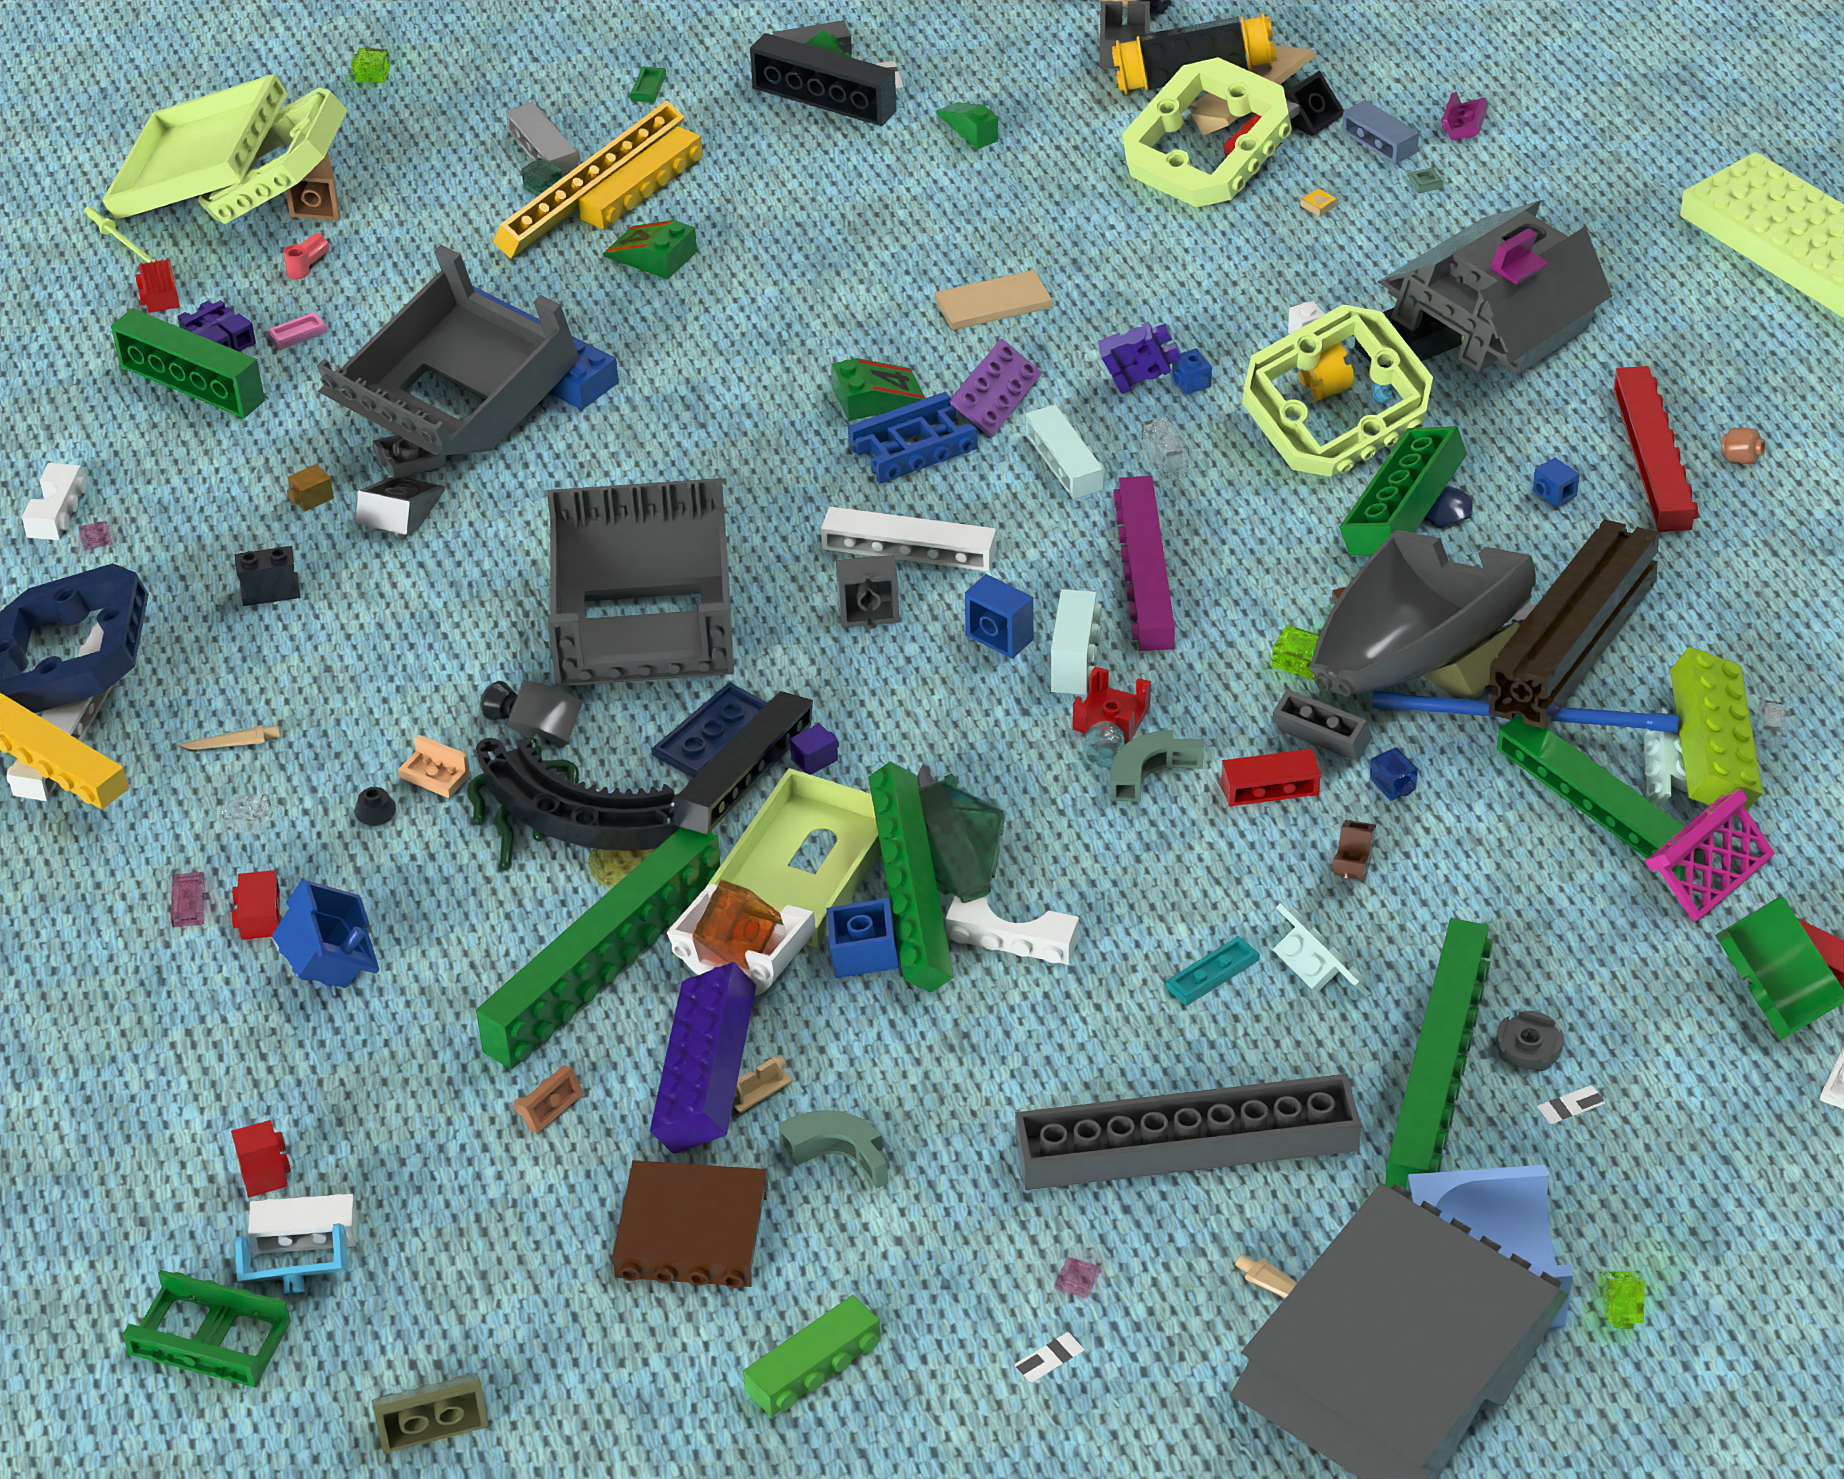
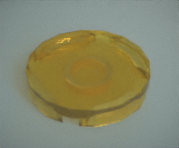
M593 849L588 859L591 876L598 883L607 887H614L650 854L648 850Z

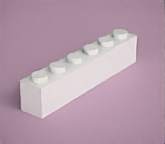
M830 506L821 527L822 549L870 556L894 555V559L990 571L997 549L996 528Z

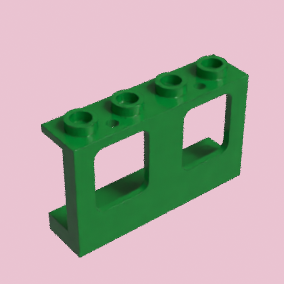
M159 1270L158 1277L161 1289L139 1326L128 1324L122 1334L128 1355L256 1388L291 1323L287 1302L274 1296L266 1297L250 1293L243 1288L234 1289L219 1285L211 1280L203 1281L191 1278L180 1272L172 1273ZM176 1300H183L209 1308V1312L193 1340L156 1331L171 1304ZM239 1316L254 1318L273 1325L256 1356L220 1347L234 1320Z

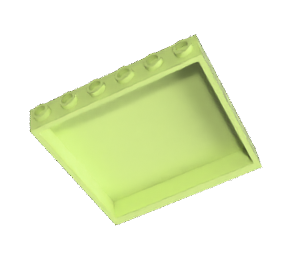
M276 74L153 112L102 200L113 217L119 220L240 183L288 95Z

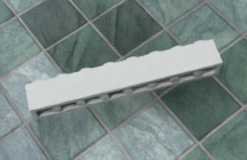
M98 622L92 627L90 636L86 643L80 647L77 657L100 651L104 632ZM113 686L102 694L44 710L41 718L82 741ZM16 759L14 765L9 767L7 772V781L10 783L13 796L47 801L57 784L51 778L43 777L33 767L23 765L18 759Z

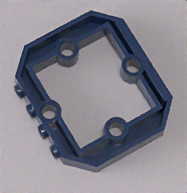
M114 563L28 588L1 610L0 693L31 712L37 713L102 694L134 668L149 596L137 573ZM104 608L96 617L98 624L104 632L100 651L62 661L58 656L48 657L39 662L34 670L22 673L29 664L26 652L32 629L61 620L66 625H76L85 620L90 612Z

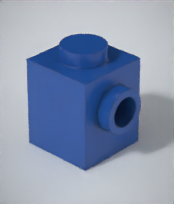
M1197 348L1181 353L1182 359L1172 363L1174 383L1176 386H1180L1186 394L1211 387L1212 366Z
M1555 457L1535 469L1533 491L1555 507H1559L1577 496L1580 474Z

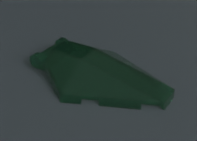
M953 774L944 776L942 781L919 788L938 891L945 895L952 893L959 897L963 903L987 896L991 892V880L995 878L1000 853L999 838L1000 835H1003L1006 820L1003 810L959 788Z

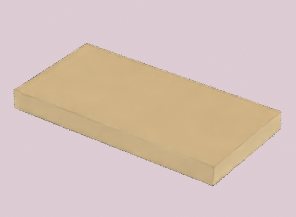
M1035 270L935 292V301L951 330L1052 308V298Z

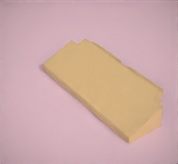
M1278 45L1275 47L1277 61H1272L1273 67H1270L1269 64L1254 66L1250 72L1280 85L1316 57L1313 49ZM1209 92L1190 106L1191 116L1203 135L1224 128L1239 118L1230 113L1227 100Z

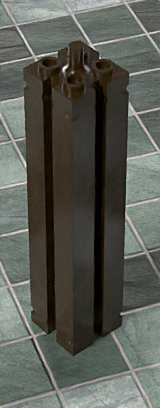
M1606 519L1601 522L1599 529L1593 532L1498 653V658L1491 662L1490 685L1496 686V688L1489 694L1490 715L1512 720L1518 714L1523 716L1524 724L1546 729L1549 726L1551 718L1554 719L1650 591V586L1653 587L1656 583L1658 561H1654L1652 558L1658 553L1659 532L1637 527L1633 533H1630L1626 529V524Z

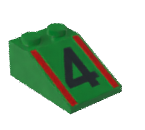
M675 220L635 225L603 253V256L669 279L697 252L695 227Z
M860 358L831 364L832 387L848 421L883 414L926 399L915 376L908 367Z

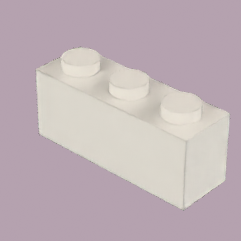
M353 1194L250 1201L248 1235L253 1254L333 1248L332 1228L333 1224L337 1223L344 1225L347 1247H355L357 1210Z

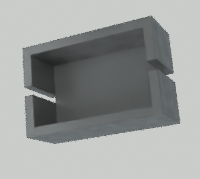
M1101 1L1100 68H1120V66L1114 65L1112 46H1116V40H1119L1120 43L1135 41L1136 37L1139 36L1141 42L1140 35L1150 33V1H1128L1127 25H1122L1123 1Z

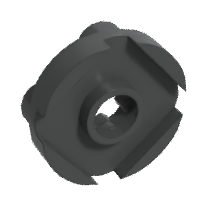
M1522 1011L1519 1012L1518 1017H1513L1509 1020L1508 1016L1501 1021L1497 1030L1496 1046L1499 1050V1057L1503 1061L1524 1069L1544 1071L1560 1057L1564 1036L1562 1030L1559 1032L1555 1027V1021L1551 1017L1540 1012ZM1528 1037L1534 1038L1535 1043H1528L1524 1040H1527Z

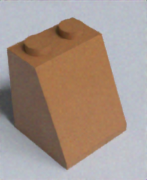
M328 151L325 157L298 184L286 190L290 217L340 220L341 215L335 178Z

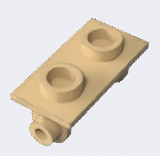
M780 1055L769 1057L768 1061L756 1067L754 1072L749 1071L738 1078L733 1108L739 1114L793 1082L783 1071L786 1063Z

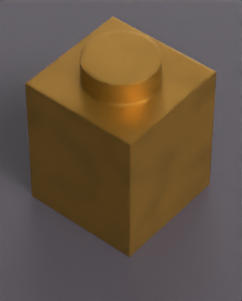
M318 464L287 477L289 484L287 495L292 504H298L304 512L334 499L331 478Z

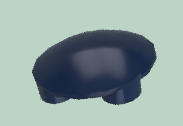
M1446 486L1425 518L1430 520L1433 526L1443 528L1448 524L1470 518L1472 516L1473 502L1469 495L1462 490Z

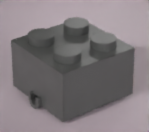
M894 555L836 560L838 607L842 628L865 626L868 629H873L876 627V624L900 622L898 580Z

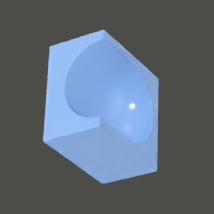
M1546 1165L1408 1174L1406 1190L1413 1193L1410 1198L1412 1202L1421 1206L1423 1201L1428 1202L1442 1211L1439 1218L1449 1224L1455 1218L1472 1228L1468 1235L1480 1241L1482 1236H1485L1502 1246L1498 1253L1508 1259L1514 1253L1531 1263L1529 1271L1540 1277L1544 1271L1560 1280L1562 1284L1559 1289L1569 1295L1550 1328L1565 1327L1573 1274L1570 1264L1557 1265L1553 1252L1548 1218L1547 1190L1549 1175Z

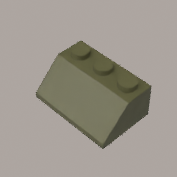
M1518 622L1500 627L1495 633L1452 662L1423 676L1456 699L1468 696L1469 700L1482 695L1485 692L1484 687L1488 684L1490 685V664L1495 658H1498V653L1520 627Z
M477 1373L457 1376L451 1380L431 1385H422L416 1389L396 1394L391 1393L371 1400L383 1454L489 1427L482 1385Z

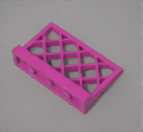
M1741 789L1722 795L1645 860L1651 871L1657 869L1660 871L1693 921L1702 918L1775 854L1743 806L1747 797ZM1735 814L1742 822V832L1732 830V817ZM1714 832L1723 834V848L1713 846ZM1732 837L1741 839V853L1731 851ZM1750 842H1754L1762 854L1758 858L1749 856ZM1695 848L1704 850L1703 865L1694 863ZM1713 853L1722 855V870L1712 867ZM1731 858L1740 860L1739 874L1730 872ZM1675 865L1685 867L1684 881L1678 880L1672 871ZM1693 869L1703 872V886L1693 884ZM1712 874L1721 876L1720 891L1711 889ZM1692 891L1702 893V906L1699 909L1692 901Z

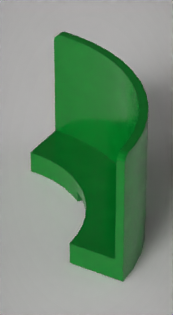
M1784 897L1774 899L1715 935L1742 979L1745 980L1749 977L1753 984L1747 987L1781 1040L1844 1003L1843 987L1820 955Z

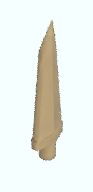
M258 725L253 728L193 740L177 746L199 750L263 744L267 739L280 738L281 733L279 726L265 728V725Z
M1241 1254L1236 1261L1235 1266L1246 1272L1245 1279L1247 1281L1255 1283L1284 1298L1298 1284L1263 1258L1255 1262Z

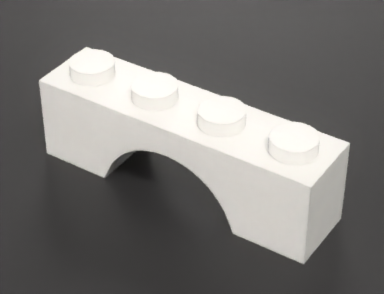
M956 892L945 918L946 937L948 940H953L960 944L977 945L989 950L1015 953L1022 957L1039 958L1050 963L1069 965L1079 939V917L1047 911L1040 918L1030 922H1008L1000 919L990 910L987 898Z

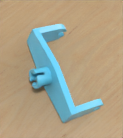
M341 1223L333 1224L334 1262L283 1267L251 1272L247 1238L244 1236L236 1237L237 1282L250 1284L283 1280V1295H295V1292H298V1294L306 1293L304 1288L305 1277L349 1271L344 1225Z

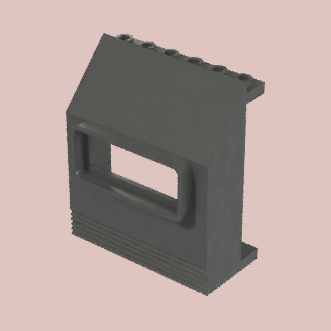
M440 245L434 253L441 271L342 368L339 367L336 371H333L329 362L323 359L317 365L321 375L320 380L323 384L317 392L436 456L491 451L561 380L562 376H565V373H568L569 369H572V366L579 362L580 358L560 304L542 295L534 301L541 322L540 325L475 292L461 254ZM432 371L485 399V401L462 422L406 391L425 372Z
M722 478L547 490L550 514V615H548V629L556 687L734 674ZM701 593V604H698L699 611L585 618V601Z

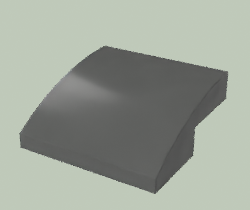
M524 680L521 683L506 725L527 738H533L536 734H539L563 748L569 741L583 701L557 688Z

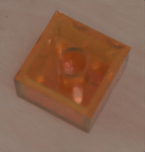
M720 880L702 918L697 923L692 937L724 961L729 963L735 962L738 966L749 970L745 953L748 950L763 953L781 914L750 889Z

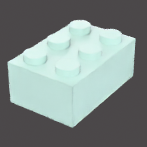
M1061 589L1051 647V692L1087 695L1089 677L1095 667L1091 666V664H1097L1098 646H1095V643L1100 644L1101 626L1096 624V622L1101 620L1102 605L1096 604V592Z

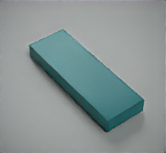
M1237 936L1166 980L1165 988L1183 1004L1188 1006L1258 962L1260 954L1241 937Z

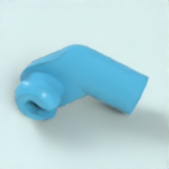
M1373 383L1371 386L1373 399L1379 404L1387 403L1392 396V391L1389 392V389L1393 388V385Z

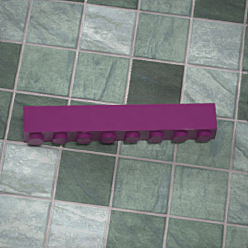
M1153 476L1119 477L1118 489H1113L1114 506H1119V508H1116L1117 525L1122 524V526H1118L1119 543L1125 544L1121 545V561L1127 562V564L1123 565L1124 582L1130 581V583H1126L1127 601H1132V603H1129V620H1135V623H1131L1132 640H1138L1139 651L1174 649L1175 626Z

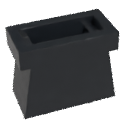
M292 546L234 554L243 606L301 598L298 573L294 572Z

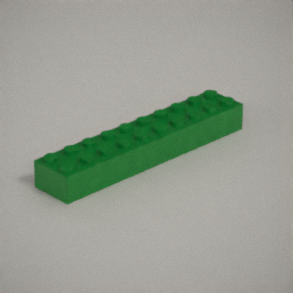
M683 827L679 828L476 1009L483 1053L512 1070L520 1062L526 1061L539 1044L548 1041L561 1024L570 1021L583 1004L592 1001L596 993L606 983L614 981L618 973L627 964H632L637 959L639 953L648 945H653L658 940L660 934L669 926H672L700 895L721 866L718 836L712 832L707 835Z
M1454 918L1449 920L1387 1161L1385 1186L1390 1189L1394 1183L1406 1189L1408 1174L1441 1171L1443 1156L1438 1154H1442V1151L1446 1150L1449 1130H1444V1128L1448 1129L1449 1125H1452L1455 1105L1450 1104L1458 1100L1461 1088V1081L1456 1079H1460L1461 1075L1464 1076L1467 1056H1463V1053L1466 1054L1467 1051H1470L1473 1032L1468 1030L1476 1027L1479 1008L1474 1006L1482 1003L1485 985L1480 984V982L1488 979L1490 961L1485 960V958H1490L1493 939L1487 938L1489 925Z

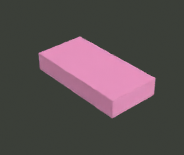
M316 312L267 330L268 337L279 350L328 332L327 325Z

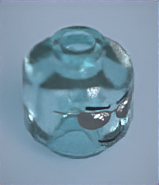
M1098 722L1091 726L1085 735L1086 757L1092 764L1100 767H1110L1116 754L1125 745L1123 731L1111 722Z

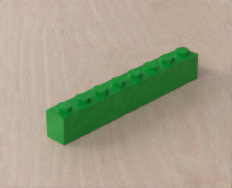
M1522 715L1517 716L1499 728L1497 750L1646 859L1684 828L1676 819L1666 814L1654 803L1645 799L1629 785L1624 784L1608 770L1599 766L1548 728L1542 729L1524 724ZM1694 849V863L1704 864V850ZM1675 865L1672 871L1678 880L1682 881L1684 879L1685 867Z
M890 761L871 774L868 779L905 981L928 992H933L953 979L954 974L916 774Z

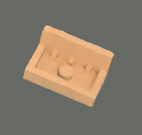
M418 735L414 739L416 751L398 769L399 776L403 780L450 799L470 777L468 757L458 749L450 748L438 743L436 740Z

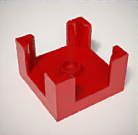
M1095 666L1089 677V694L1082 703V697L1077 696L1073 703V730L1094 736H1100L1102 731L1107 730L1112 735L1118 733L1122 738V744H1127L1133 739L1150 708L1151 681L1138 678L1136 680V695L1109 688V671ZM1103 736L1108 737L1104 739L1119 742L1114 736Z

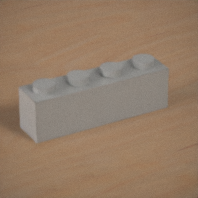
M533 102L506 111L508 131L551 181L566 176L578 167V162L580 161L578 149L572 147L567 137L557 130L555 123L550 122L545 112L540 110Z

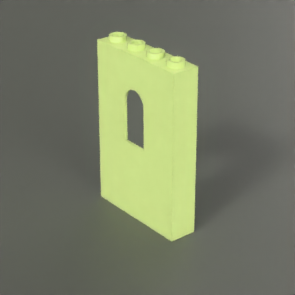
M788 768L709 883L735 890L742 914L784 925L780 912L786 905L813 911L815 930L806 945L819 948L828 935L826 908L847 905L881 854L871 794ZM826 829L832 831L837 836L836 844L816 874L788 866L811 832Z

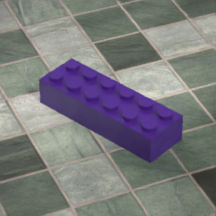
M735 962L715 967L694 977H689L681 983L650 1132L673 1154L724 1137L728 1133L756 990V984Z

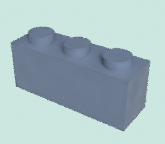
M1367 100L1343 111L1342 132L1395 165L1417 153L1419 132Z

